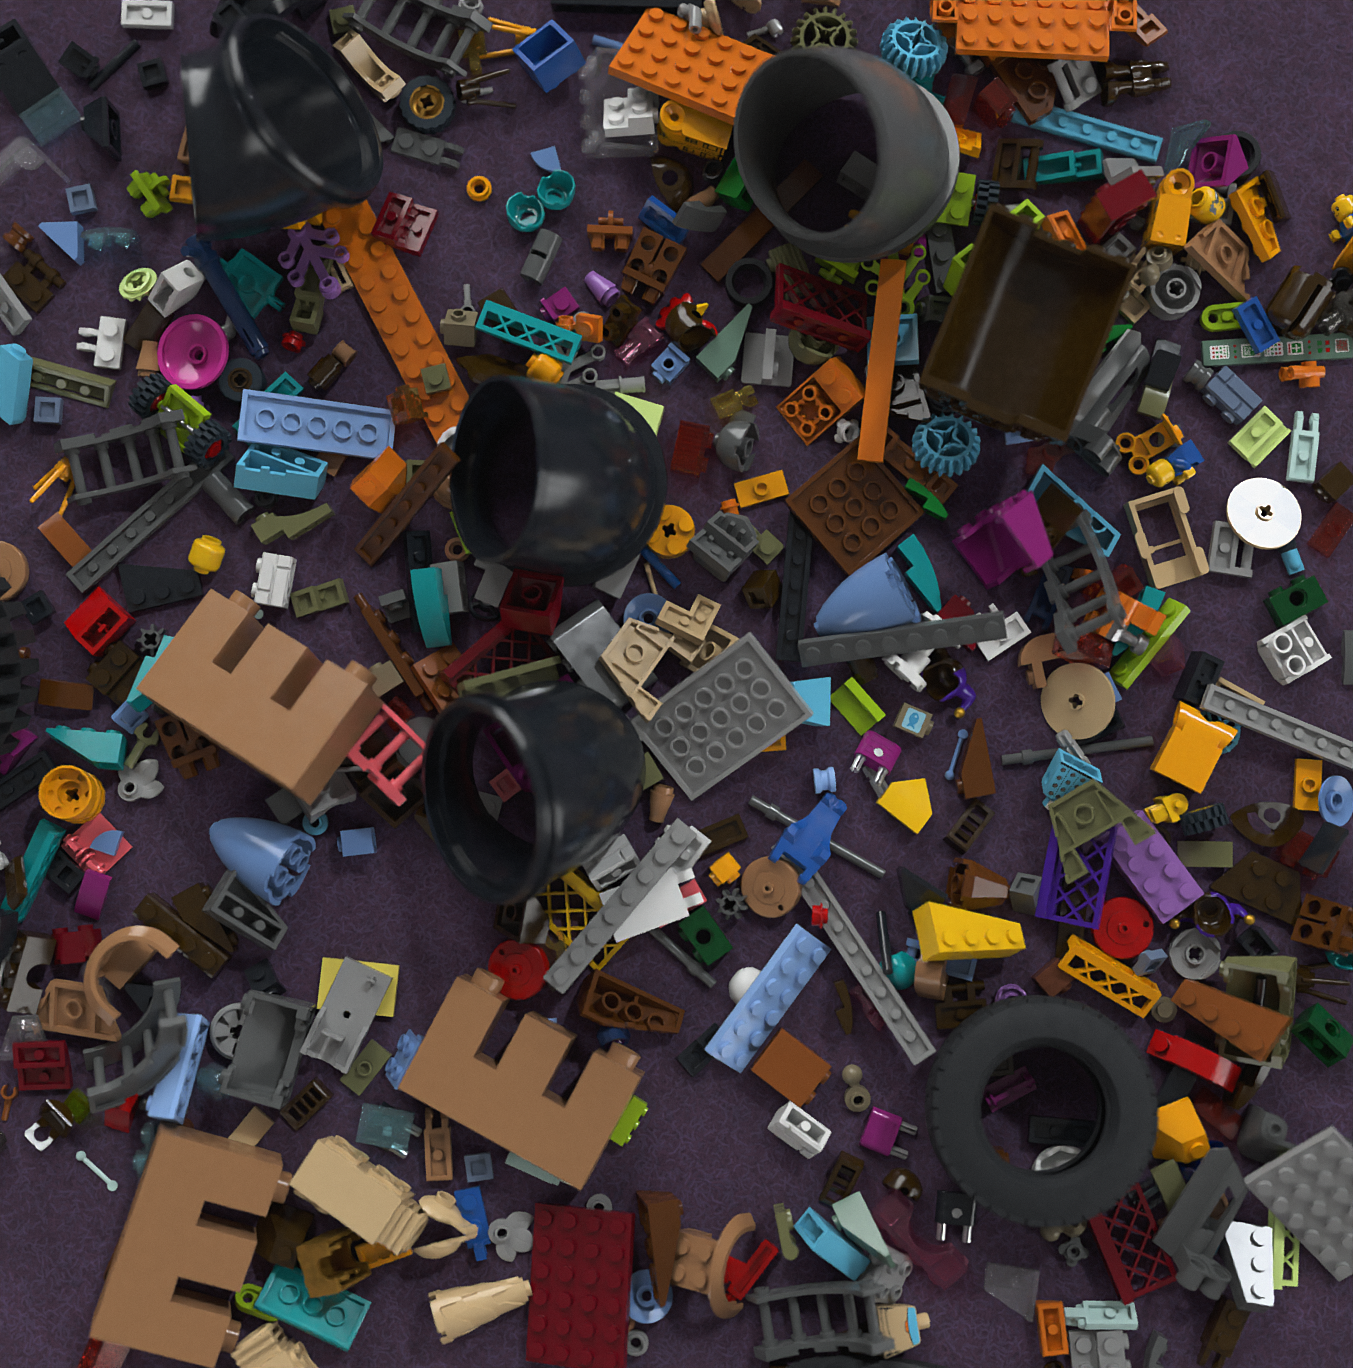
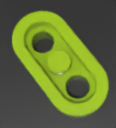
M1243 302L1208 306L1200 314L1199 321L1202 328L1209 332L1242 329L1238 321L1234 319L1232 309ZM1209 315L1216 317V323L1209 322Z
M244 1284L240 1293L236 1292L235 1305L240 1311L270 1322L278 1320L254 1308V1304L263 1289L262 1287L254 1284ZM250 1297L252 1302L246 1303L243 1299Z

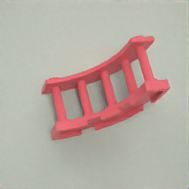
M383 704L380 708L381 712L373 718L346 757L354 765H358L364 772L368 770L370 773L367 777L393 803L400 806L406 800L400 793L403 790L402 786L422 767L425 742L388 706ZM389 718L402 731L374 759L371 757L367 760L359 752L362 749L360 746ZM410 738L423 752L395 780L392 778L388 781L379 772L382 769L381 766Z

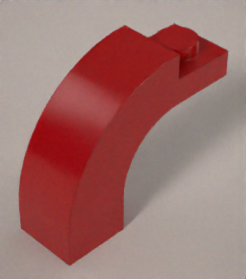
M1158 1029L1155 1030L1146 1051L1147 1054L1189 1071L1209 1084L1231 1093L1242 1071L1239 1066L1222 1056L1181 1037L1170 1035Z

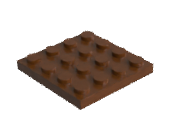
M860 436L783 501L847 577L871 561L925 513L883 463L857 460Z

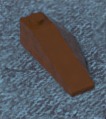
M598 969L593 970L583 979L577 998V1005L581 1016L603 1026L678 1034L685 1010Z
M639 1190L636 1191L640 1225H643L644 1231L648 1236L643 1241L648 1258L652 1259V1263L648 1264L653 1297L659 1307H665L681 1227L680 1215H683V1205L681 1200L672 1192Z

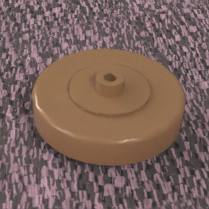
M0 541V577H4L12 588L0 597V602H5L18 596L25 588L29 579V564L25 555L16 546L4 541Z
M764 856L750 863L745 869L741 879L742 896H748L744 901L754 913L766 918H777L789 913L796 907L801 898L802 885L797 881L799 873L792 863L780 857L774 864L768 859L769 856Z

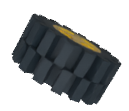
M1223 802L1178 815L1184 836L1208 831L1229 823Z

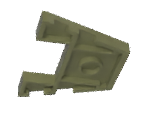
M1094 778L1048 805L1067 884L1089 872L1076 848L1119 822L1125 828L1134 845L1157 833L1155 829Z

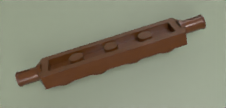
M362 592L355 595L353 599L359 606L360 612L376 634L417 701L421 703L426 713L430 712L435 706L410 669L415 662L407 651L403 652L398 645L401 643V640L393 629L389 631L385 622L388 620L380 608L376 610L375 607L369 605Z

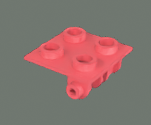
M101 813L93 820L84 823L72 835H67L63 839L64 843L61 845L84 871L91 869L102 874L109 871L133 848L124 837H122L116 856L90 848L91 843L97 836L106 831L116 830Z

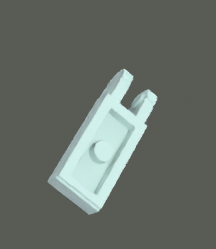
M1296 411L1293 430L1291 431L1286 481L1311 484L1315 478L1320 434L1318 432L1319 415L1318 413L1311 414L1309 418V431L1302 430L1303 412Z

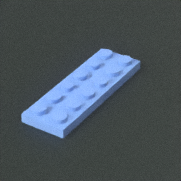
M243 389L237 441L375 459L387 446L393 449L397 410Z
M796 924L704 1050L741 1073L831 951V948Z

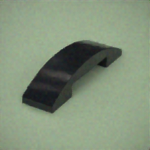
M1188 1029L1183 1036V1039L1208 1050L1210 1040ZM1172 1064L1157 1093L1158 1108L1187 1097L1198 1076Z

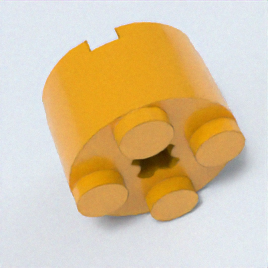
M665 505L660 523L647 544L655 555L671 559L680 557L689 550L686 546L689 540L695 536L694 521L689 513L681 507ZM670 526L674 527L675 536L665 537L663 529H669Z

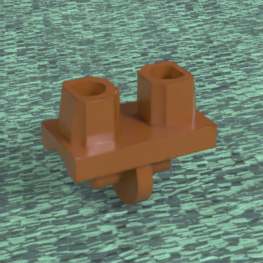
M609 210L608 218L598 217V225L587 224V235L590 238L591 250L605 251V239H615V252L627 253L630 240H633V226H623V218H614V210Z

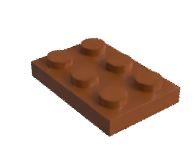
M453 642L451 646L443 647L410 667L439 713L451 702L460 698L447 682L444 683L438 676L440 672L461 655ZM462 675L456 680L457 684H459L463 681L472 679V676Z

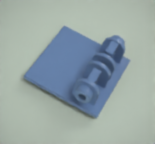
M408 1029L406 1035H401L397 1043V1053L394 1058H389L385 1066V1075L395 1090H398L399 1084L424 1039V1036L420 1034L415 1036L411 1029Z

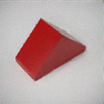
M136 1093L126 1098L124 1104L105 1110L104 1126L129 1133L141 1095L139 1096Z

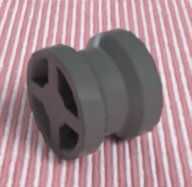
M1197 359L1184 375L1182 381L1185 383L1190 382L1194 385V389L1199 392L1210 379L1214 370L1203 367L1202 362Z

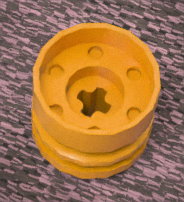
M63 765L50 770L43 777L39 786V800L42 808L49 815L72 824H84L93 820L101 812L105 804V790L102 782L95 775L72 765ZM75 792L80 796L78 800L73 797Z

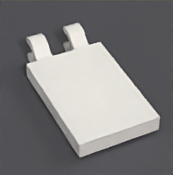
M670 867L613 934L616 943L689 916L687 908L704 902L701 892L683 898L679 889V883L695 878L692 868L674 874L672 867ZM620 886L599 893L603 905Z

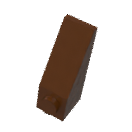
M982 718L973 719L958 772L959 779L955 780L957 794H962L963 799L996 793Z

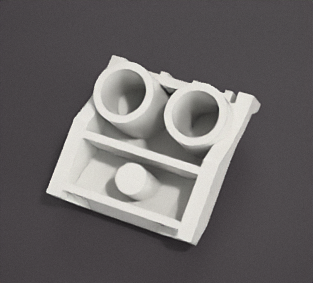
M1306 614L1257 641L1258 653L1273 678L1282 685L1289 684L1332 658L1330 654L1325 652L1306 619L1308 617Z

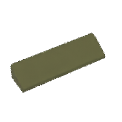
M31 357L33 358L31 379L34 381L30 382V387L109 408L117 380ZM38 382H43V383H47V384H50V385H54V386H57L58 388L52 387V386H49V385H45V384H41V383H38ZM63 388L82 393L83 395L63 390ZM84 395H90V396H93V397H97V398H100V399H104V401L99 400V399H95V398H92V397L84 396Z

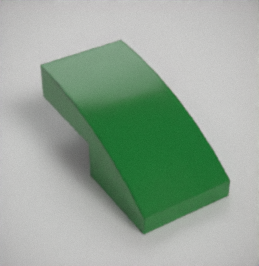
M909 478L904 486L905 490L909 494L925 501L922 509L926 514L943 522L947 518L948 513L940 501L926 487Z

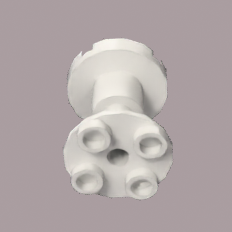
M928 611L921 614L924 622L942 620L938 615L935 614L933 616ZM958 645V646H953V647L959 649L961 646ZM934 649L903 653L901 657H898L896 654L883 656L882 660L901 680L910 681V687L917 692H921L927 684L919 674L930 663L931 660L928 656Z

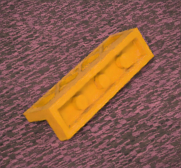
M1072 934L1067 940L1070 949L1059 962L1058 967L1144 1019L1162 995L1157 984L1143 975L1137 976L1130 967L1107 955L1075 934ZM1077 955L1084 960L1085 967L1074 969L1068 964ZM1102 970L1105 972L1106 979L1094 981L1090 978L1089 972ZM1122 982L1126 985L1127 992L1115 994L1111 990V984ZM1143 995L1148 1000L1140 1009L1133 1004L1132 997Z

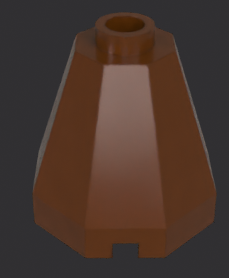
M955 857L953 862L957 864L955 867L950 866L945 893L948 895L947 898H950L951 903L946 902L947 906L968 911L1002 905L1005 899L1009 898L1010 885L1007 883L1006 878L973 860Z

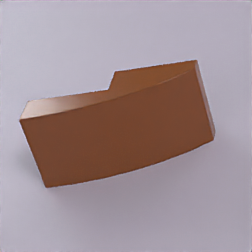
M58 512L54 513L37 527L72 567L92 551Z

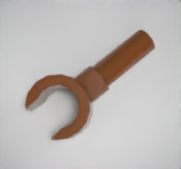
M4 1085L1 1088V1096L5 1099L1 1117L3 1121L8 1120L12 1101L19 1094L18 1087H14L11 1096H8L6 1093L8 1085Z

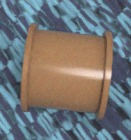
M342 340L334 348L331 355L342 362L345 367H348L357 356L358 351L353 350Z

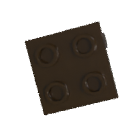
M1051 482L1036 504L1051 549L1053 550L1084 510Z

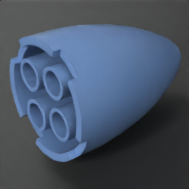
M884 553L856 570L832 592L816 616L817 622L814 623V627L820 637L823 635L867 632L918 623L921 621V615L915 601L911 602L913 598L900 568L892 557L888 558L887 553Z
M251 817L226 818L214 822L209 830L213 848L229 871L235 869L237 872L235 878L260 898L275 906L280 905L281 900L287 895L292 897L298 891L311 866L308 864L311 851L316 849V843L312 836L293 827L266 819ZM280 864H283L284 866L301 874L293 876L288 873L287 868L281 866Z

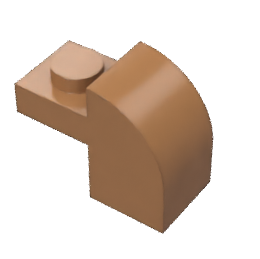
M1055 633L1037 636L1029 640L1019 652L1018 667L1028 665L1029 670H1025L1028 685H1032L1033 690L1047 687L1042 662L1062 657Z
M920 954V959L916 962L914 979L915 991L919 997L944 1001L949 977L945 971L948 960L923 961L922 954Z

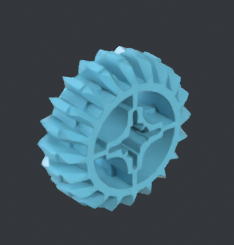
M908 17L903 21L897 19L895 23H890L882 35L880 43L881 58L910 76L911 79L915 76L921 80L924 76L931 78L934 73H938L946 61L948 52L947 37L942 36V30H935V24L929 25L926 23V20L921 22L918 21L917 17L914 20H910Z
M942 411L939 417L932 414L931 422H921V425L916 427L915 434H913L912 452L915 453V461H921V468L929 467V474L937 471L939 477L943 473H947L950 478L953 472L960 476L963 470L968 471L971 465L976 463L977 455H979L981 449V440L977 436V428H971V421L964 423L963 416L957 419L954 417L953 412L949 416H945Z

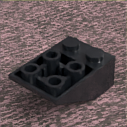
M14 18L0 27V89L18 116L21 117L63 91L25 29Z

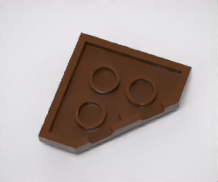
M997 57L989 63L988 67L1027 124L1030 126L1050 115L1058 85L1053 73L1049 72L1047 64L1055 59Z

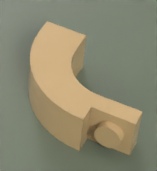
M352 29L333 45L348 66L384 103L389 99L397 97L402 91L401 88L406 85L399 75L382 63L360 34Z

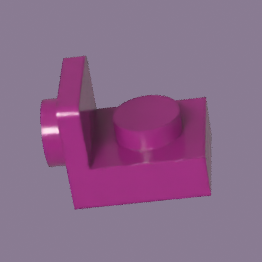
M563 287L548 299L542 298L540 300L542 308L539 311L547 322L552 320L556 325L559 316H570L580 309V306L568 289Z

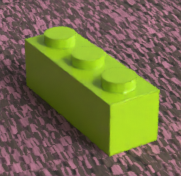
M633 1095L610 1138L612 1141L620 1146L629 1142L632 1137L630 1135L632 1129H637L640 1123L638 1119L641 1115L644 1116L648 1110V1107H646L647 1102Z

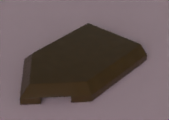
M492 354L464 356L456 360L461 368H465L468 371V377L477 384L494 375L527 378L526 373L529 369L527 366Z

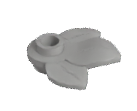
M146 759L139 763L136 762L132 769L124 765V770L118 771L121 780L118 785L119 796L127 802H134L140 797L151 799L159 795L164 786L155 780L159 768L158 761L156 759ZM134 785V790L126 792L127 786Z
M517 1211L511 1213L506 1219H496L490 1224L488 1236L496 1244V1253L501 1259L513 1262L516 1251L528 1252L533 1249V1235L527 1230L534 1219L533 1215ZM506 1229V1232L503 1236H498V1230Z

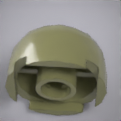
M790 329L788 335L789 349L798 361L806 365L823 364L839 349L838 345Z

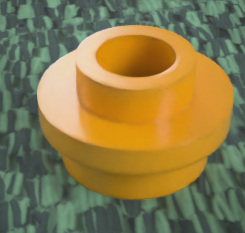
M475 176L469 180L467 193L472 200L481 202L490 197L492 186L487 178ZM481 185L484 187L482 193H476L475 187Z

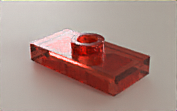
M1335 502L1306 544L1324 557L1329 558L1353 524V513L1338 502Z

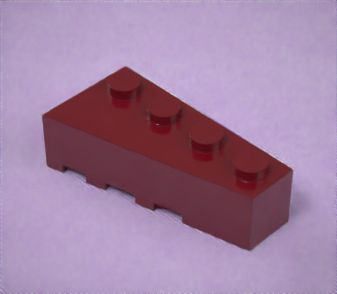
M1140 169L1113 185L1106 183L1095 191L1096 194L1090 198L1091 202L1085 206L1086 209L1080 213L1081 217L1077 221V225L1090 246L1099 245L1113 237L1128 221L1136 216L1135 213L1138 209L1139 211L1144 209L1148 205L1147 202L1157 196L1143 170Z

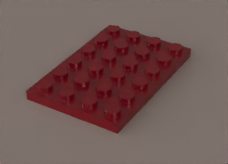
M547 1202L535 1203L530 1281L533 1295L529 1298L526 1361L570 1368L627 1367L635 1213Z

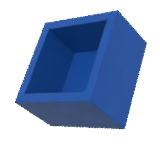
M553 19L512 48L524 71L545 93L556 88L559 83L571 74L576 73L579 68L586 64L575 41Z

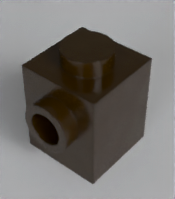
M1340 461L1332 465L1311 487L1315 490L1314 494L1319 500L1329 504L1336 501L1353 485V474Z

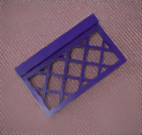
M1052 824L1035 917L1099 930L1117 836V827H1111L1106 830L1110 832L1108 842L1102 847H1099L1094 838L1090 839L1096 851L1086 858L1079 847L1076 848L1092 876L1082 883L1076 879L1074 882L1077 886L1066 893L1061 886L1062 879L1065 878V872ZM1100 854L1104 860V865L1102 869L1095 873L1088 861ZM1095 879L1099 886L1098 894L1090 898L1084 886ZM1080 889L1087 901L1075 908L1069 896ZM1065 900L1072 912L1064 917L1057 916V904ZM1088 905L1094 911L1093 923L1085 922L1079 914V911ZM1075 915L1078 920L1071 919V917Z

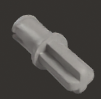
M618 376V379L595 381V387L613 394L615 392L622 394L645 392L644 376L634 378Z

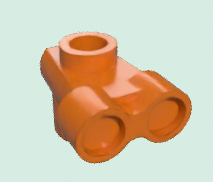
M1317 361L1301 362V365L1281 367L1279 369L1280 381L1299 379V388L1320 387V378L1325 377L1326 371L1324 366H1317Z

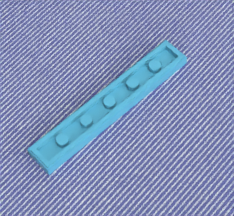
M1016 106L1011 122L1154 164L1157 161L1163 138L1072 111L1066 112L1065 109L1054 106L1050 115L1030 126Z

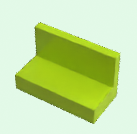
M853 677L830 695V702L861 736L886 716Z

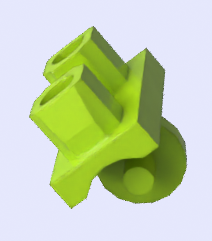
M138 170L130 174L133 180L126 189L135 199H140L143 195L146 197L147 201L140 206L141 211L146 217L153 218L161 212L168 213L173 209L166 199V196L170 194L167 189L170 180L167 176L159 177L156 172L149 174V172L139 173Z
M817 257L814 261L824 267H821L818 272L819 275L841 285L843 279L854 284L861 263H840Z

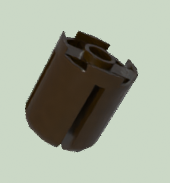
M1296 265L1291 267L1264 310L1273 328L1276 330L1278 327L1277 334L1293 340L1304 339L1311 333L1336 291L1332 292L1331 287L1333 283L1316 271L1314 275L1299 271L1302 266Z

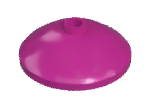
M199 314L186 315L172 322L162 334L157 350L158 364L163 376L173 385L177 384L180 388L186 390L201 389L213 383L223 372L229 355L228 340L222 327L211 318ZM203 352L202 359L198 360V355Z

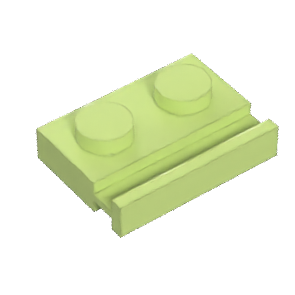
M1263 406L1227 443L1255 468L1291 430L1287 429L1283 422L1266 406Z

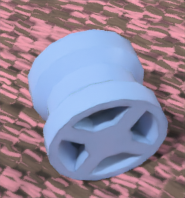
M828 767L826 770L813 769L815 794H819L823 790L836 792L834 768Z

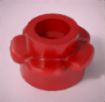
M291 330L289 333L285 332L282 334L283 340L281 345L286 350L299 353L301 348L305 347L306 343L300 333Z
M822 903L820 905H812V926H820L821 929L822 924H828V908H823Z

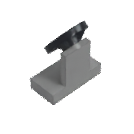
M476 559L474 565L485 570L477 592L469 599L468 610L477 620L492 622L501 617L500 612L496 613L494 606L498 608L501 605L502 597L513 572L503 565L485 563ZM474 599H478V600H479V601H476V602H474V603H471ZM473 608H479L483 612H489L492 616H481L477 614L473 610Z

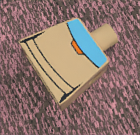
M876 1304L880 1332H883V1336L894 1338L896 1349L875 1356L889 1358L919 1345L921 1342L919 1330L930 1327L928 1314L926 1312L917 1314L915 1306L909 1304Z

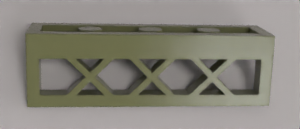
M559 655L463 681L456 685L459 697L475 692H490L502 697L508 692L526 684L558 680L560 677L556 665L562 663Z

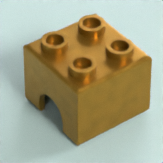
M349 1227L326 1231L296 1247L297 1259L301 1265L305 1279L304 1283L310 1298L338 1294L372 1275L368 1261L359 1262L351 1253L352 1242L360 1240L361 1236Z

